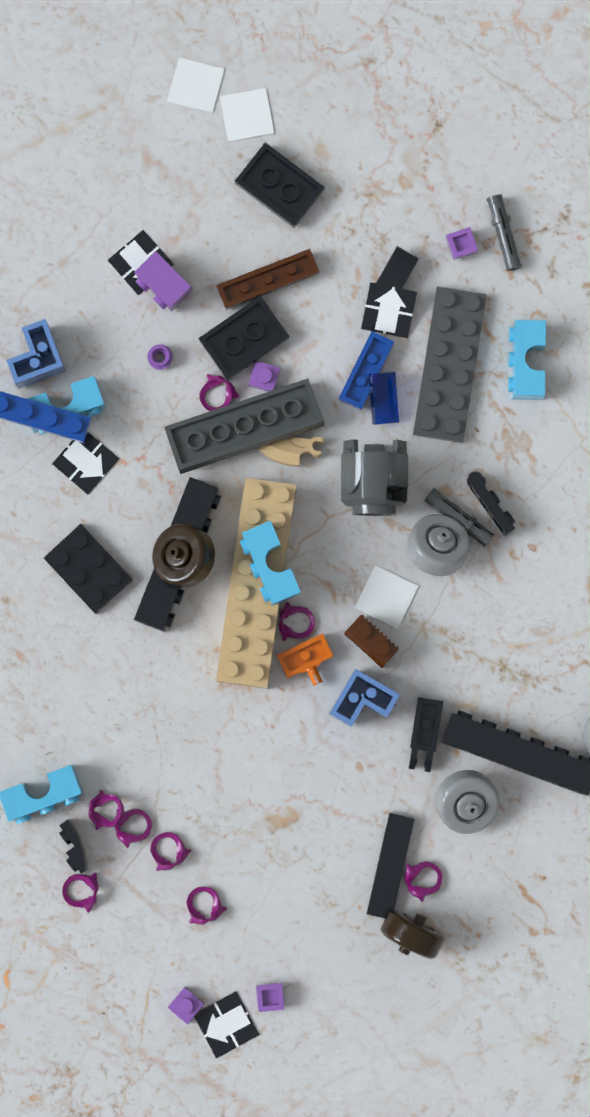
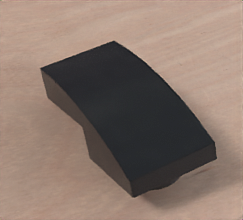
M397 246L376 283L402 289L419 258Z
M67 819L59 825L62 829L59 834L67 845L70 843L74 845L72 849L66 852L69 856L66 861L74 872L79 870L82 874L88 870L85 849L74 824L70 819Z

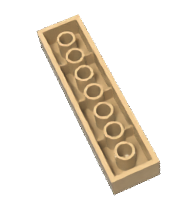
M245 478L216 677L217 682L268 689L280 603L272 606L270 601L265 603L259 589L264 587L260 577L255 579L249 565L254 562L250 553L245 555L240 540L244 539L242 532L271 521L281 547L268 554L266 564L274 572L285 571L296 485Z

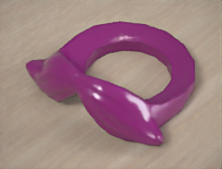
M207 374L208 381L200 391L201 404L208 411L230 405L234 398L239 397L234 385L219 375ZM222 382L225 383L226 394L224 404L217 408L209 406L205 401L207 391L220 385Z
M286 602L280 612L279 631L282 640L285 641L287 638H306L311 634L315 626L312 612L308 608L291 606L289 602ZM296 613H304L310 619V626L307 631L297 633L287 627L286 624H283V619Z
M100 790L99 794L89 803V818L95 824L96 830H99L101 826L115 827L123 817L124 806L121 799L116 795L105 794L103 790ZM110 801H115L119 812L115 820L109 821L104 816H101V814L95 812L94 809Z
M141 809L124 811L121 821L115 826L117 838L125 844L126 848H129L131 843L142 841L148 837L151 832L152 822L149 815ZM133 815H141L147 822L146 830L141 835L127 834L119 829Z
M164 832L156 836L152 841L150 852L157 863L156 871L171 870L175 865L183 863L191 852V849L185 848L178 835L172 832ZM169 837L176 842L177 861L175 863L167 861L157 853L156 845L161 838Z
M424 861L414 866L406 864L405 883L408 886L409 892L421 902L424 901L425 896L431 895L440 889L443 878L442 872L434 863ZM425 867L432 868L437 873V882L432 888H420L419 886L413 887L411 885V881Z
M93 873L91 876L74 874L64 882L62 895L68 905L85 908L88 913L91 911L97 901L96 894L99 889L97 874ZM81 880L94 892L93 896H89V898L75 901L69 897L67 888L72 881Z
M197 887L188 895L186 901L191 915L190 924L204 925L209 921L218 919L227 910L226 907L221 905L216 891L210 887ZM198 892H208L213 898L210 918H205L193 906V897Z

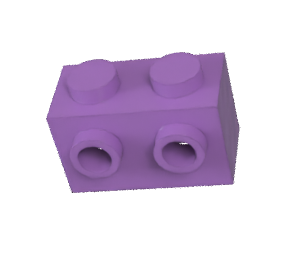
M156 251L134 272L138 277L135 282L145 292L150 289L156 295L153 300L163 310L168 307L173 311L193 291L192 287Z

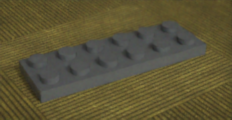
M437 286L413 430L414 436L463 443L487 294Z
M307 378L165 426L164 428L179 472L183 474L325 426Z

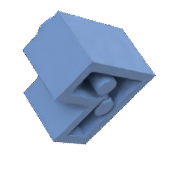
M46 319L22 327L30 351L6 360L18 389L65 372V367Z
M355 669L329 715L350 727L354 724L363 706L387 718L400 694Z

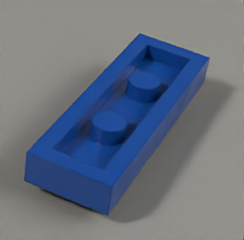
M371 331L338 400L362 410L394 345V341Z

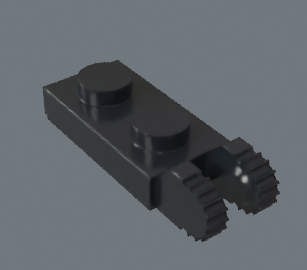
M477 471L471 472L467 479L470 490L504 536H508L515 529L513 526L515 520L507 510L503 512L499 507L500 500L494 491L486 489V479L484 476H481L482 474Z
M417 698L410 748L412 749L409 769H415L417 765L418 750L427 751L424 771H431L433 754L436 752L443 701Z

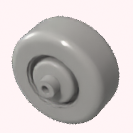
M432 514L421 518L414 525L407 540V551L412 562L423 572L434 576H447L457 572L467 559L471 547L466 529L457 520L441 514Z
M461 770L455 772L440 784L436 792L435 806L440 818L449 829L457 833L472 834L485 829L495 819L499 810L500 801L496 788L487 776L478 771Z

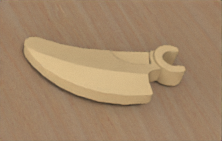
M289 437L257 449L276 463L299 467L302 455L311 454V456L316 458L322 457V451L314 450L313 446L315 444H324V439L321 437H313L312 439Z

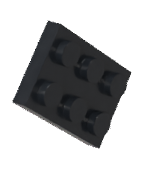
M266 142L234 181L242 190L293 228L297 226L325 190L323 185Z
M260 295L198 339L228 381L289 339V335Z
M82 524L78 525L44 557L45 561L95 614L133 580Z

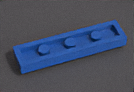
M0 391V419L81 443L85 442L92 420L91 417Z

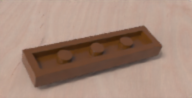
M307 249L216 286L224 307L228 310L256 299L260 295L269 294L319 274V269L311 249Z

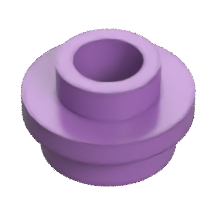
M159 344L149 350L147 358L149 364L154 369L164 370L171 365L173 355L167 346ZM160 353L165 355V359L162 362L156 360V356Z

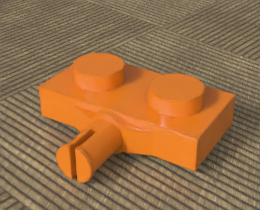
M323 633L276 655L287 679L299 673L307 672L313 686L317 685L314 675L319 683L323 682L317 667L322 662L334 657Z

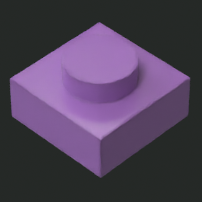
M470 227L446 235L453 260L478 252Z
M256 361L249 386L267 392L274 390L280 368Z
M282 982L256 985L258 1012L284 1010Z
M184 987L167 1008L186 1024H189L204 1006V1003Z

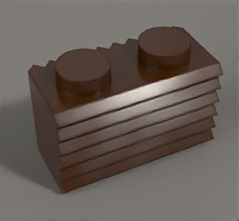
M360 615L344 633L381 668L399 650L395 643H391V639H387V636H383V632H379V629H376L372 622H368V618L364 619V615Z

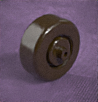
M176 524L164 530L157 538L152 553V562L157 575L166 583L183 588L196 586L205 580L211 572L215 561V548L209 535L203 530L188 524Z
M390 910L381 926L382 934L400 945L398 951L405 955H409L411 951L425 958L434 959L437 957L445 941L443 934L426 924L427 917L416 913L415 917L398 910Z

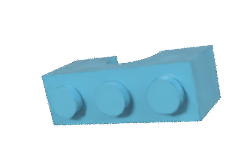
M515 320L513 327H509L508 341L513 342V352L508 353V367H512V377H508V392H512V399L543 400L545 396V371L531 369L525 361V355L529 351L543 350L545 348L546 320Z
M95 376L71 383L73 399L68 406L60 409L84 416L87 415V417L100 415L102 413L101 410L105 409L106 406ZM46 392L28 398L32 401L53 406ZM31 428L34 433H36V432H39V434H46V433H47V432H44V431H40V430Z
M271 521L242 532L244 539L240 540V544L245 555L250 553L254 563L249 565L255 579L261 578L264 587L259 589L265 603L270 601L272 606H275L301 595L291 568L283 572H274L266 564L268 554L281 547Z
M69 765L47 774L50 789L43 798L37 799L32 797L25 783L1 791L0 800L8 822L15 820L16 824H20L30 820V814L40 811V814L44 815L54 811V805L64 802L65 806L80 801L78 796L84 793L74 766Z

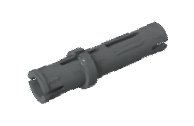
M502 194L488 197L486 200L489 204L493 219L491 224L496 229L506 271H513L521 268L522 264L520 263L509 223L511 221L510 215L506 213Z
M435 488L425 498L424 501L433 506L442 515L457 520L466 529L468 535L473 537L483 547L494 536L493 533L477 522L476 517L466 514Z

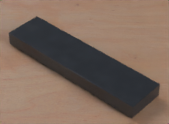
M392 813L388 815L367 915L385 919L388 912L395 908L414 818Z

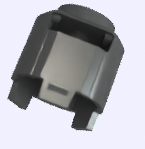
M358 440L343 441V454H341V501L346 506L352 507V515H396V507H402L407 502V441L393 440L392 452H384V444H365L364 452H358Z

